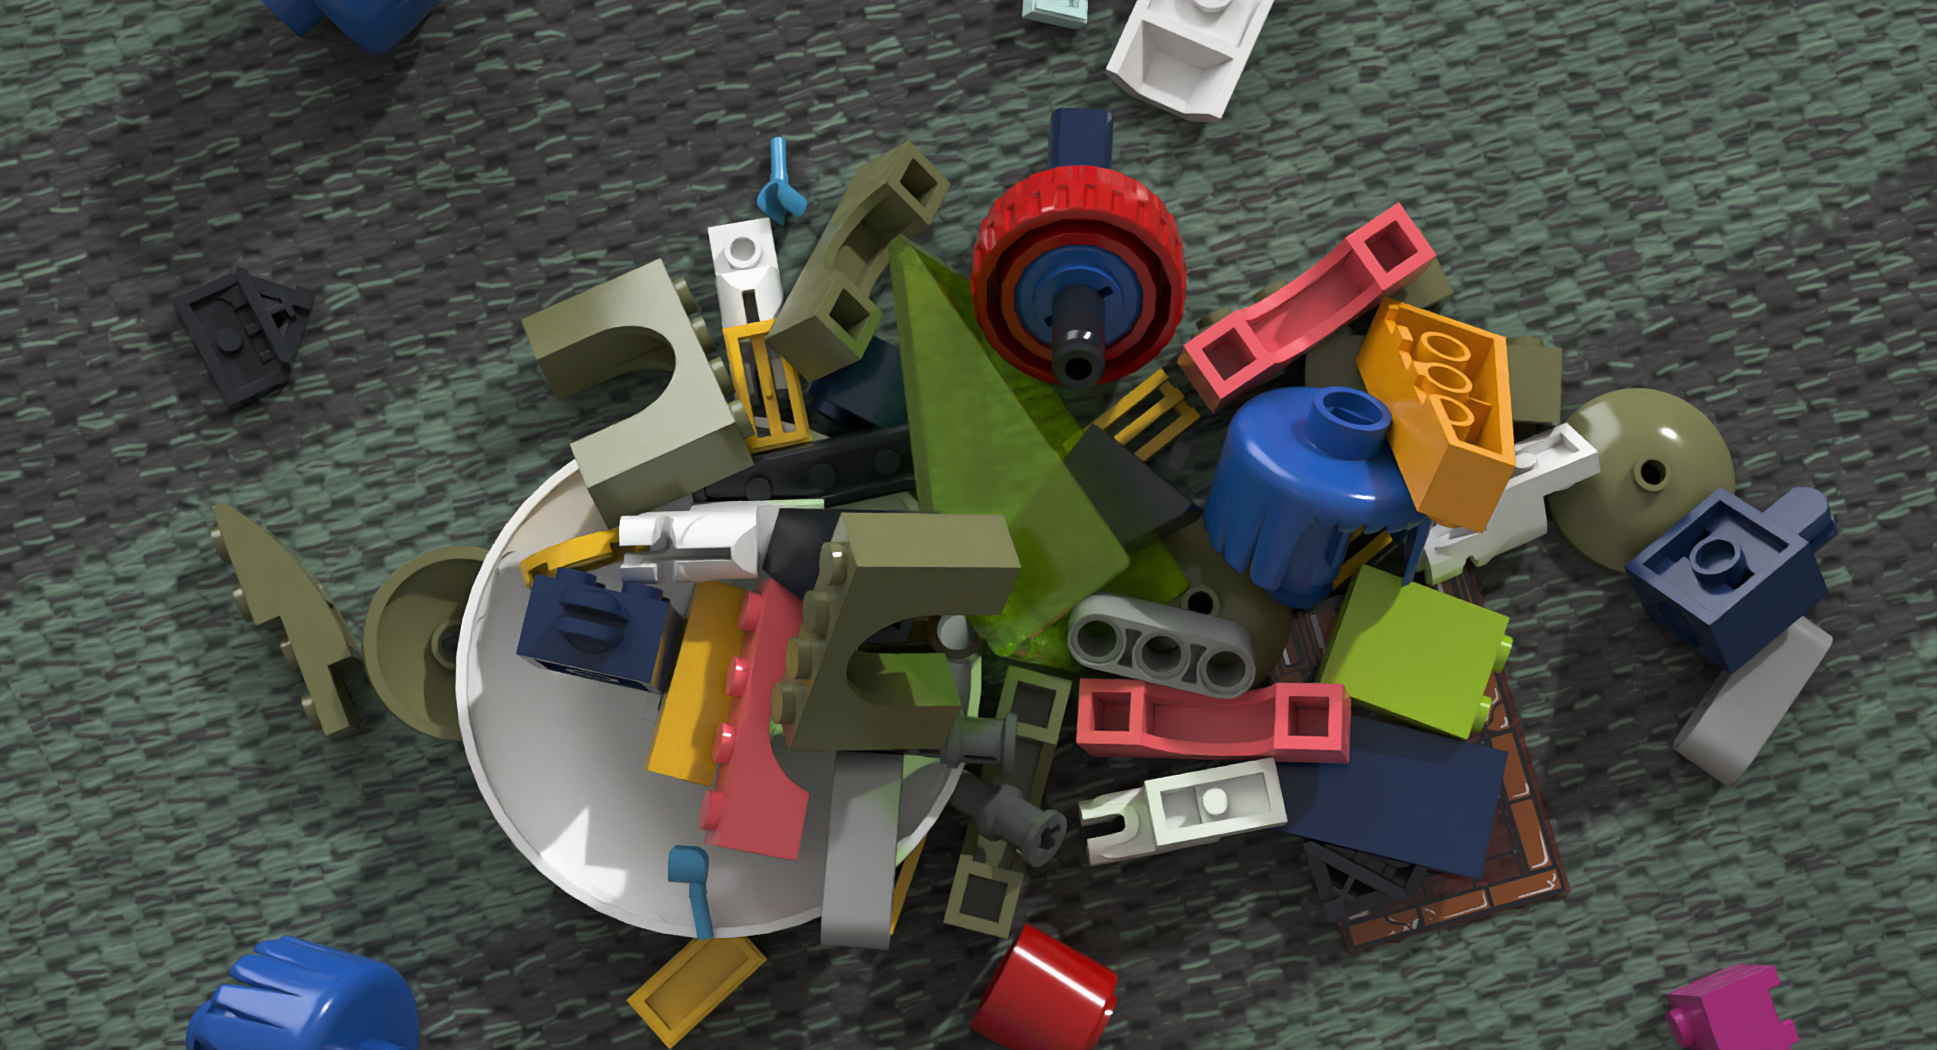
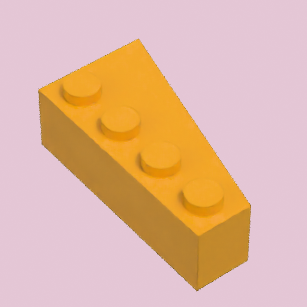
M1383 296L1355 362L1368 393L1384 403L1391 412L1392 420L1386 437L1416 510L1426 514L1431 520L1447 528L1464 527L1483 534L1516 467L1506 337Z

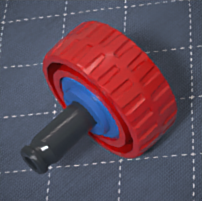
M1068 165L1055 167L1033 174L1023 181L1016 183L994 202L989 209L988 216L982 220L978 229L971 266V297L978 327L983 331L986 341L1002 359L1024 374L1048 383L1064 385L1073 389H1084L1093 385L1112 382L1138 371L1150 363L1169 344L1184 313L1186 262L1182 238L1173 215L1167 211L1164 202L1139 181L1123 173L1097 166Z

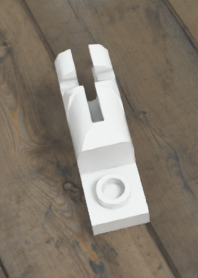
M770 218L709 227L708 233L716 274L715 283L723 329L777 318L785 301ZM751 339L739 341L751 405H760L756 382L757 365ZM765 341L770 368L773 370L779 402L787 400L790 397L781 355Z
M1567 422L1515 443L1516 467L1483 534L1464 527L1447 528L1434 522L1416 572L1426 569L1424 571L1426 583L1433 586L1460 575L1463 572V567L1468 557L1476 567L1487 564L1494 556L1546 534L1547 518L1543 496L1555 491L1568 489L1581 480L1601 473L1598 451Z
M824 499L692 502L690 511L646 512L638 516H621L619 528L620 546L653 545L661 536L666 537V546L662 550L625 552L624 564L621 565L622 583H700L718 579L759 578V571H762L779 509H824Z
M1274 757L1144 781L1143 787L1104 794L1095 799L1078 802L1081 827L1111 822L1117 816H1123L1125 819L1126 827L1123 831L1087 839L1086 853L1090 867L1218 842L1224 836L1283 826L1288 822Z

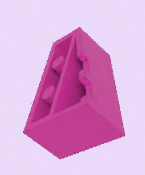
M1735 964L1666 994L1672 1010L1667 1011L1665 1014L1667 1024L1674 1039L1682 1049L1689 1047L1690 1050H1791L1790 1045L1800 1041L1792 1020L1787 1019L1779 1022L1768 989L1780 985L1774 965Z

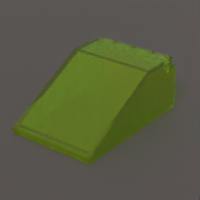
M900 234L888 244L919 511H938L941 514L1004 515L1021 570L1001 615L965 616L979 637L986 640L992 651L1000 657L1065 671H1076L1082 664L1071 655L1068 648L1071 609L1097 590L1109 591L1168 606L1190 588V580L1161 540L1130 556L1127 554L1063 462L1064 458L1085 432L1050 383L1035 379L1011 366L989 345L983 331L978 327L974 316L971 279ZM1095 620L1086 623L1082 627L1088 635L1099 638L1108 636L1115 631L1108 623Z

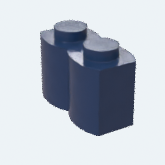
M1059 108L1055 110L1050 118L1047 170L1068 165H1089L1112 170L1113 115L1108 110Z

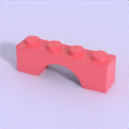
M1398 202L1344 238L1323 259L1277 292L1250 307L1237 309L1184 344L1177 363L1210 411L1215 414L1380 304L1383 296L1389 298L1422 276L1437 255Z
M773 578L755 582L754 590H747L740 604L737 626L739 630L745 631L741 657L734 656L727 670L725 695L733 698L728 723L721 722L715 733L712 761L720 763L715 790L707 789L704 794L699 813V828L707 830L704 841L706 845L797 861L810 793L795 784L780 768L770 743L769 723L771 716V689L774 683L781 682L786 668L788 641L791 637H797L803 621V602Z
M1080 678L1076 743L1093 757L1254 761L1274 757L1275 762L1349 764L1351 698L1344 684L1275 683L1266 688L1247 690L1243 695L1232 699H1218L1143 680Z

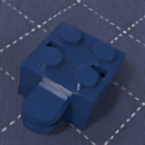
M1719 487L1624 567L1645 613L1666 630L1732 675L1829 594L1814 554L1838 534V529L1827 498L1819 490L1810 487H1794L1762 513L1729 491Z
M557 567L555 578L535 574L516 651L518 656L539 669L664 695L684 619L670 604L671 600L662 596V590L633 582H623L621 592L608 590L606 585L596 582L597 576L563 567Z

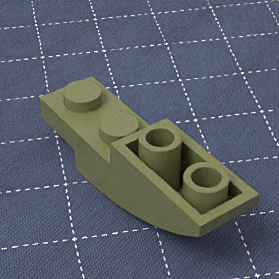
M224 502L211 507L218 526L210 529L212 541L222 561L225 564L232 562L240 585L232 588L236 605L247 623L254 620L257 627L271 633L285 628L287 634L279 636L280 647L293 672L301 670L309 693L302 695V705L315 731L323 729L325 736L336 740H342L362 732V725L341 672L362 664L363 658L348 624L331 596L294 552L267 529Z

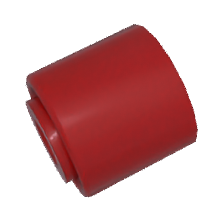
M1025 922L1013 938L987 985L970 1021L969 1029L1008 1050H1093L1117 1002V995L1114 994L1118 982V974Z

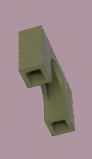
M661 258L521 319L536 360L558 402L633 370L651 368L663 369L674 373L665 391L646 409L570 444L586 488L608 530L620 525L621 516H638L639 514L650 512L755 465L744 442L745 439L756 435L739 398L730 403L726 402L724 397L736 392L720 356L710 361L707 360V355L717 351L702 316L689 321L687 316L699 310L684 277L671 281Z
M841 512L831 542H825L822 546L819 560L820 573L814 590L807 591L804 596L802 607L803 621L797 637H791L788 641L786 668L781 682L774 683L771 689L770 710L773 722L782 725L788 752L942 749L962 706L946 654H878L856 649L877 631L909 618L931 615H1001L1021 570L1004 515Z

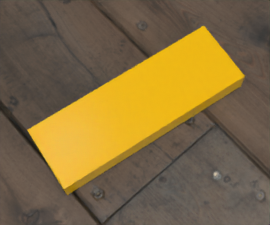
M715 580L694 583L643 770L705 787L712 786L717 763L712 761L713 741L718 725L721 722L728 723L733 698L725 695L727 670L734 656L741 657L745 631L738 629L737 621L740 604L744 593L747 591L746 589Z

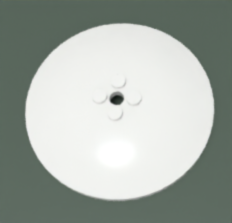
M754 416L758 438L771 436L768 419ZM781 421L784 433L796 431L794 424ZM810 429L812 441L830 438ZM572 460L545 481L522 504L505 525L482 564L471 589L462 619L456 655L455 690L458 720L466 756L477 785L491 812L514 845L542 874L566 893L593 909L630 925L664 934L697 938L689 898L690 883L668 882L669 852L675 845L698 846L704 849L709 856L706 896L714 933L712 938H737L768 934L798 926L821 917L836 751L788 752L782 725L775 724L772 716H770L769 736L776 761L783 772L795 784L810 793L797 861L706 845L704 841L707 830L699 828V813L706 790H715L720 763H717L711 787L643 770L663 695L539 669L516 654L531 590L525 588L519 567L520 562L547 547L580 536L608 530L586 488L576 460ZM907 491L827 508L924 511ZM692 493L650 512L690 511L691 504L694 502ZM661 536L656 540V543L650 545L651 550L649 551L662 550L666 546V537ZM624 561L587 572L597 576L596 582L606 585V589L621 592L623 585L621 565L624 564ZM762 570L759 571V578L718 579L715 581L753 591L755 582L772 577ZM663 582L661 584H643L662 590V596L671 600L670 604L683 619L685 618L694 583ZM957 615L948 619L941 630V639L944 646L949 649L960 650L972 644L977 632L975 621L964 615ZM981 656L975 661L966 664L948 662L962 705L960 709L963 715L978 717L981 696ZM904 755L896 867L919 845L938 820L956 788L966 763H960L957 769H952L940 764V758Z

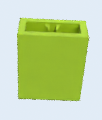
M1362 563L1351 576L1314 683L1344 684L1351 698L1352 706L1422 732L1460 741L1468 740L1470 732L1479 734L1486 722L1492 703V698L1483 695L1491 671L1498 674L1502 671L1512 647L1513 638L1504 635L1510 617L1415 582L1400 588L1403 578Z

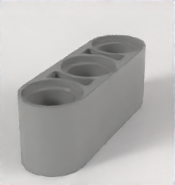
M1098 590L1083 594L1075 601L1071 609L1068 648L1071 655L1080 664L1089 668L1218 699H1232L1243 695L1250 689L1255 680V649L1252 636L1243 625L1234 621ZM1095 620L1108 623L1115 631L1108 636L1099 638L1088 635L1082 627L1086 623ZM1156 636H1167L1174 639L1178 646L1171 651L1163 653L1151 650L1145 643ZM1222 651H1231L1242 658L1239 663L1228 668L1214 665L1209 660L1213 655Z
M1802 616L1734 674L1730 675L1722 670L1676 737L1672 748L1725 786H1731L1741 777L1757 756L1827 653L1833 637Z
M852 750L836 751L822 907L821 945L880 950L889 949L904 754Z

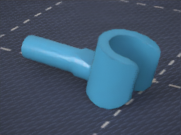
M776 137L770 141V182L759 193L757 206L782 227L785 223L787 211L797 218L804 214L807 200L788 184L786 140Z
M675 845L669 852L668 882L690 883L689 898L698 940L712 938L714 933L706 896L709 856L704 849L698 846Z

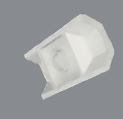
M1137 0L1105 73L1130 96L1188 121L1220 122L1275 0Z

